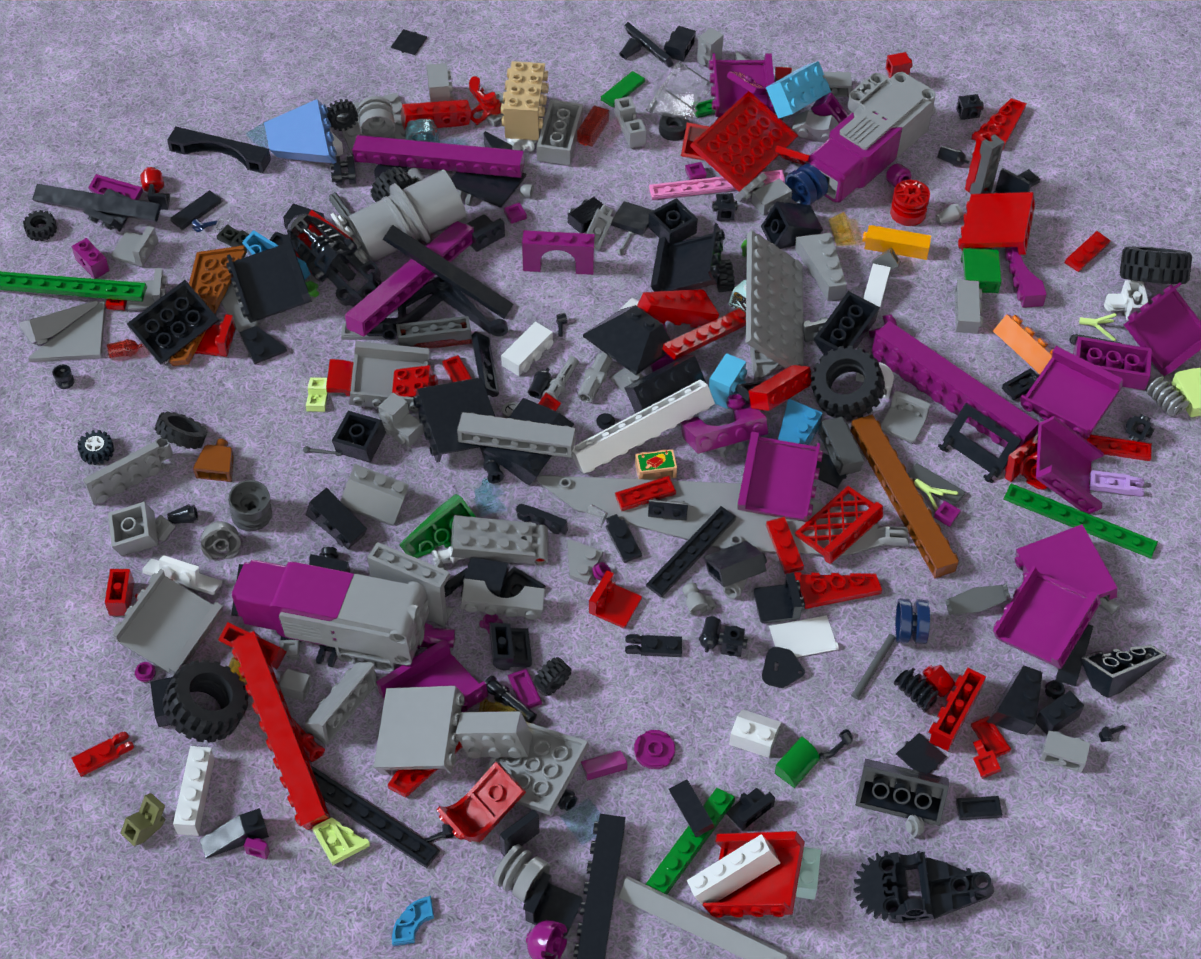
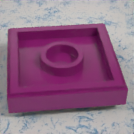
M729 71L727 74V78L752 94H764L766 92L765 87L755 82L748 75L735 71Z

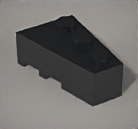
M327 487L309 502L306 516L331 535L341 547L344 546L349 549L365 535L367 528Z

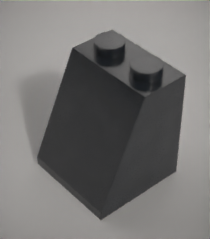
M778 201L761 225L767 240L779 249L796 246V237L821 234L823 231L811 205Z

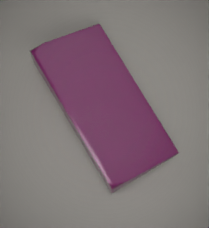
M621 750L581 761L587 781L627 770L628 765Z

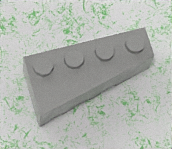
M831 233L796 237L795 251L809 269L812 278H815L817 281V285L827 301L843 299L846 295L847 284Z

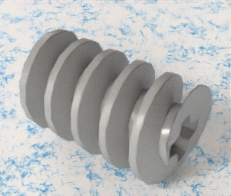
M1163 376L1155 379L1148 387L1147 394L1152 396L1154 401H1157V405L1162 406V410L1167 411V415L1170 417L1178 415L1189 405V401L1182 403L1184 396L1177 397L1179 391L1172 392L1174 386L1167 387L1169 381L1162 382L1164 380Z

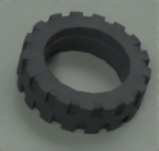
M168 411L162 412L159 415L154 428L156 433L161 435V438L168 440L169 443L176 444V446H183L187 449L201 448L208 433L206 428L201 426L200 422L194 421L193 418Z

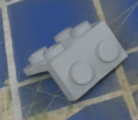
M148 226L143 235L125 232L111 253L112 258L143 267L158 243L155 228Z
M155 268L154 280L131 281L146 283L147 290L143 302L127 300V309L129 311L145 310L166 294L165 286L168 285L167 275L163 274L162 268Z
M896 390L892 398L891 407L881 424L882 431L914 443L928 418L931 404Z

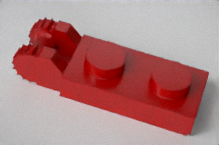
M124 731L116 734L112 739L110 738L72 757L71 759L80 777L131 751L134 748L132 742H125V744L119 745L117 749L115 748V745L129 738L128 733Z

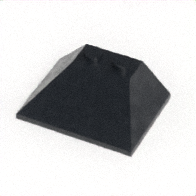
M636 305L620 309L583 334L585 339L635 375H638L667 355L662 348L665 343L671 341L663 324Z

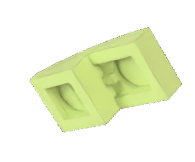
M310 378L306 411L325 412L328 394L326 391L327 378Z

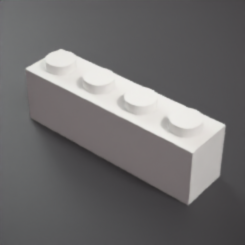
M190 746L173 822L177 834L199 836L215 760L211 747Z
M761 834L687 881L694 897L703 906V903L718 902L780 864V861L771 844Z

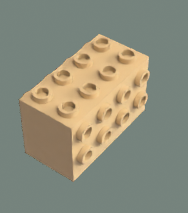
M512 61L511 68L507 69V78H509V80L505 81V90L507 91L503 92V102L505 103L501 104V114H504L502 116V126H505V138L539 140L540 129H543L542 117L545 116L544 105L547 103L546 93L549 90V83H546L548 81V70H545V63Z

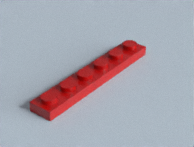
M740 308L665 343L662 350L676 360L745 327L746 313Z

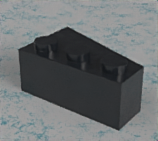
M1023 665L1012 677L987 722L1026 735L1036 725L1043 672Z

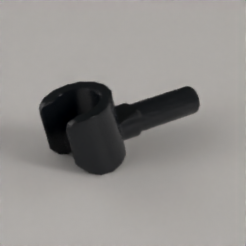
M566 313L557 314L556 316L558 337H563V324L567 323Z
M1120 725L1115 728L1103 727L1098 734L1100 741H1111L1113 739L1112 734L1125 730V726Z
M444 823L442 825V832L427 837L425 840L430 843L439 838H452L454 836L452 832L454 829Z

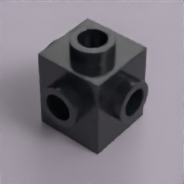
M978 94L959 96L956 110L960 119L980 118L984 104Z
M733 193L716 194L715 201H712L713 212L716 211L717 221L734 220L738 204L737 200H734Z
M1140 414V416L1134 415L1133 418L1130 417L1125 426L1127 428L1126 433L1130 434L1129 438L1138 442L1147 438L1150 439L1155 430L1153 428L1154 423L1150 422L1151 418ZM1141 424L1144 425L1142 432L1138 430V426Z
M725 625L724 633H720L718 645H722L721 654L741 657L742 649L747 648L748 637L744 636L745 628Z

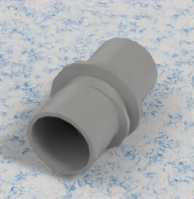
M443 169L404 189H401L396 183L390 185V196H385L380 201L349 215L348 219L363 251L368 255L369 261L376 262L398 251L382 240L392 225L417 241L422 239L428 245L431 243L430 234L467 217L455 185Z

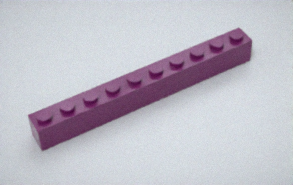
M357 135L352 149L355 162L435 170L444 169L445 171L521 178L525 165L524 151L383 137Z
M457 221L426 247L451 262L472 244L474 228ZM410 259L345 314L347 329L364 337L436 274Z

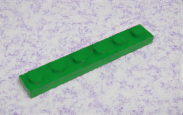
M719 788L714 790L703 805L715 828L735 802V796ZM688 826L645 885L667 895L715 828L695 837Z

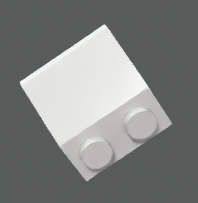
M742 709L731 731L729 745L769 758L782 722Z

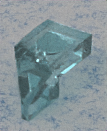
M484 478L480 488H476L474 491V501L480 516L499 511V506L492 494L491 486L487 478Z

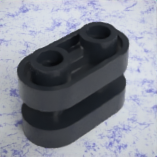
M353 154L347 155V160L340 161V156H336L337 162L334 164L330 163L331 170H334V172H331L332 182H335L336 186L343 185L342 180L349 179V184H356ZM348 167V172L342 173L341 168Z

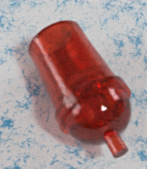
M132 339L107 344L109 358L132 357L138 352V348L143 347L142 344L137 345V342Z

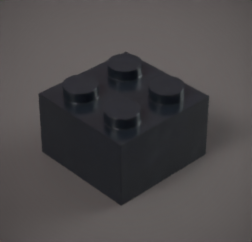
M677 198L649 212L648 227L659 238L666 237L669 244L681 242L697 233L698 218Z
M347 411L332 439V443L336 452L371 463L386 434V430L380 419Z

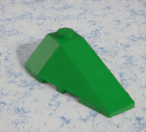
M455 494L439 506L399 546L405 554L415 558L430 554L434 548L442 545L445 548L449 547L452 542L454 515L476 516L463 498Z

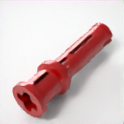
M293 719L304 750L308 755V760L310 762L316 761L323 756L325 748L319 746L315 742L314 736L306 733Z

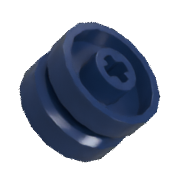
M810 163L803 164L785 177V184L792 190L791 199L797 204L811 205L828 193V183L825 175L819 169L810 165Z
M899 598L895 615L897 643H908L912 637L915 644H927L930 630L929 601L917 599L912 606L910 599Z

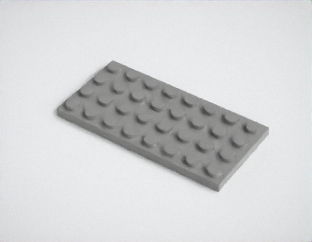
M751 230L747 233L746 344L784 368L792 365L804 366L803 265L800 261L788 255L787 252L782 251L773 243H770L761 235Z

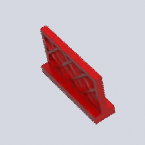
M847 486L795 532V536L823 555L824 561L831 565L883 518V505L879 502H871ZM849 493L855 498V501H843V498ZM858 505L869 507L866 511L857 510ZM843 506H855V511L844 512ZM832 507H841L842 512L830 513V509ZM842 517V523L830 524V518ZM844 517H856L853 523H844ZM828 518V524L817 525L819 519ZM843 528V532L839 535H831V529ZM829 529V535L817 536V530ZM806 530H815V536H805L803 533ZM829 540V544L825 548H822L817 543V541Z

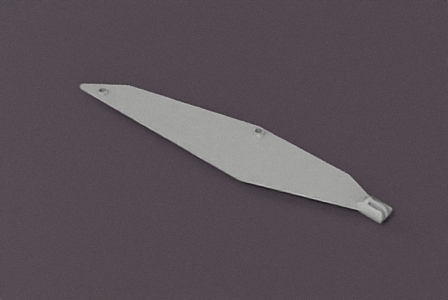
M540 475L537 478V482L576 511L602 518L617 514L620 520L624 518L626 524L689 540L714 512L722 506L735 515L736 520L714 542L713 547L725 549L748 541L753 546H756L760 552L776 553L766 527V521L781 517L738 510L740 483L672 481L676 495L660 500H667V502L685 501V503H688L687 521L648 517L649 503L621 511L615 497V492L653 480ZM810 500V504L813 505L812 516L807 517V521L825 505ZM834 508L830 509V513L842 512ZM842 517L830 518V524L842 523ZM844 517V523H853L856 520V517ZM785 518L799 554H820L795 536V532L806 522ZM828 518L819 519L817 525L828 524ZM875 524L842 555H851L881 545L908 546V527ZM843 528L831 529V535H839L843 532ZM829 529L817 530V536L829 535ZM806 530L803 534L805 536H815V530ZM829 540L817 541V543L822 548H825L829 544Z

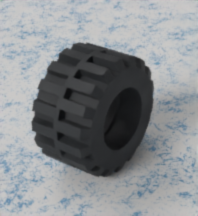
M394 167L381 173L375 179L376 181L372 184L371 197L375 202H378L383 197L390 196V185L396 183L401 189H404L416 182L404 169Z

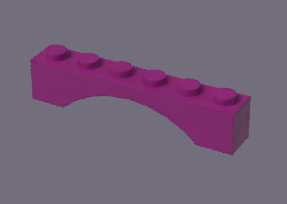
M1003 247L1006 251V261H1009L1010 264L1009 272L1013 275V286L1017 288V299L1021 302L1022 308L1043 306L1047 295L1043 281L1029 271L1021 255H1019L1017 247Z

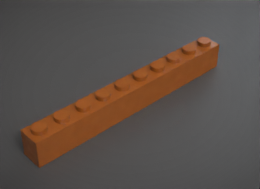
M873 414L852 420L850 431L904 526L908 527V533L934 579L956 572L959 563L957 554L953 553L948 539L944 538L941 533L940 525L934 521L930 508L926 507L922 494L916 490L913 479L909 478L905 465L898 459L897 451L891 447L888 436L884 435L880 422L876 421Z

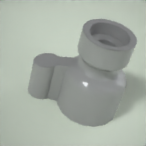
M688 583L682 588V592L687 598L686 605L691 615H697L695 611L700 610V613H704L707 610L711 611L717 608L712 596H704L699 593L696 583Z

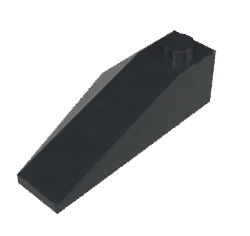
M1152 645L1130 647L1129 651L1112 649L1111 653L1103 654L1102 651H1096L1081 657V663L1092 688L1102 696L1110 698L1123 692L1166 659L1167 654Z

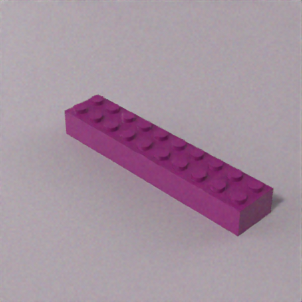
M888 321L876 332L871 353L878 362L887 365L892 372L915 386L920 392L930 396L933 401L946 407L949 412L958 416L965 403L970 404L1021 438L1022 441L1018 448L1035 436L1039 426L1038 421L892 322ZM971 417L967 418L965 423L971 424L978 432L990 437L994 443L1000 444L1004 448L1006 447L1007 441Z

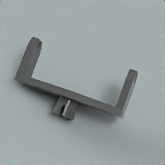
M1007 584L974 587L946 599L945 603L949 615L984 611L1009 600L1010 594Z

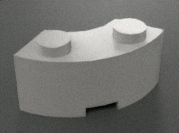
M807 110L795 116L792 130L801 138L825 143L829 139L831 130L839 123L832 115L818 116Z

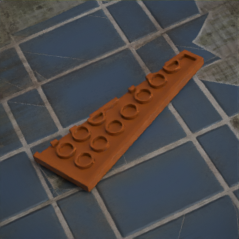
M245 245L196 253L189 285L214 314L232 282L231 278L234 277L233 273H229L226 263L229 262L227 255L230 254L233 261L244 258L247 253ZM206 331L170 358V364L172 366L190 364Z

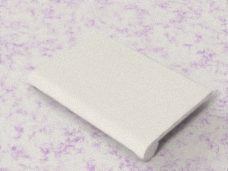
M827 616L769 626L775 647L790 649L796 657L839 649Z

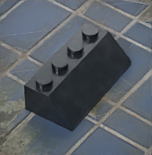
M848 291L814 337V342L825 357L828 355V351L832 349L836 351L841 346L844 349L848 348V346H854L856 349L875 323L880 307Z
M865 758L855 806L903 818L916 815L921 817L924 823L940 826L949 789V778Z

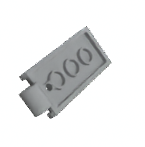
M159 437L155 442L84 478L83 481L92 504L104 503L109 497L121 494L126 488L141 483L143 479L157 475L160 470L166 468L162 462L173 455L171 444L168 440Z

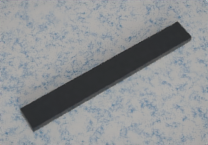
M43 184L36 185L32 198L36 202L81 210L88 206L101 213L152 222L158 221L162 207L157 203Z
M394 225L390 227L382 239L501 318L505 319L514 305Z
M311 765L325 802L426 869L440 853L438 848Z

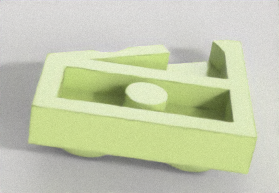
M332 817L312 827L332 866L370 846L366 838L362 839L357 836L353 830L342 826L340 822Z

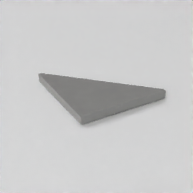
M101 301L31 354L28 358L29 362L101 358L105 301Z

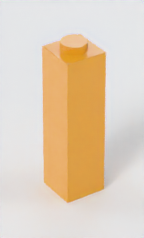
M869 225L868 232L864 231L862 242H865L864 249L885 252L892 248L896 255L927 260L931 235Z

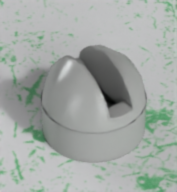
M524 184L520 188L521 195L531 198L534 186Z

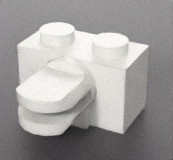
M1125 280L1121 293L1108 294L1104 302L1105 309L1107 311H1124L1126 320L1129 321L1127 317L1135 311L1141 312L1139 308L1148 302L1144 282Z

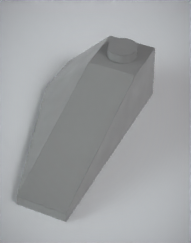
M98 301L74 306L22 321L18 324L30 342L37 341V344L48 342L49 337H53L95 307Z

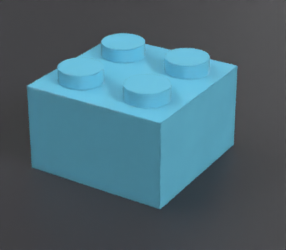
M725 354L709 379V389L715 404L726 409L729 408L726 404L728 397L738 393L735 390L738 384L746 383L744 381L747 374L746 361L730 354Z

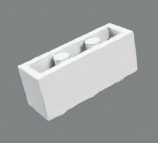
M534 322L501 355L502 366L518 376L523 372H527L534 361H538L546 349L549 350L552 347L553 332Z

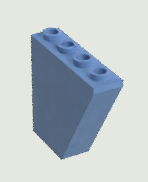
M316 99L264 122L269 150L276 157L283 159L336 163L335 155H337V151L333 146L332 141H334V137L330 132L331 123L327 118L328 110L325 104Z

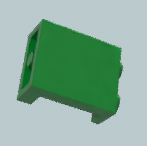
M963 248L961 263H963L964 280L979 281V289H982V293H999L1002 282L999 250Z

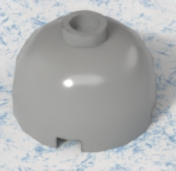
M218 521L211 523L204 529L201 535V550L207 558L214 560V558L225 556L224 559H229L239 552L241 545L240 535L237 529L230 523ZM226 550L228 551V552L225 553L224 555L219 554V553L216 552V551H218V552H223V551H226Z

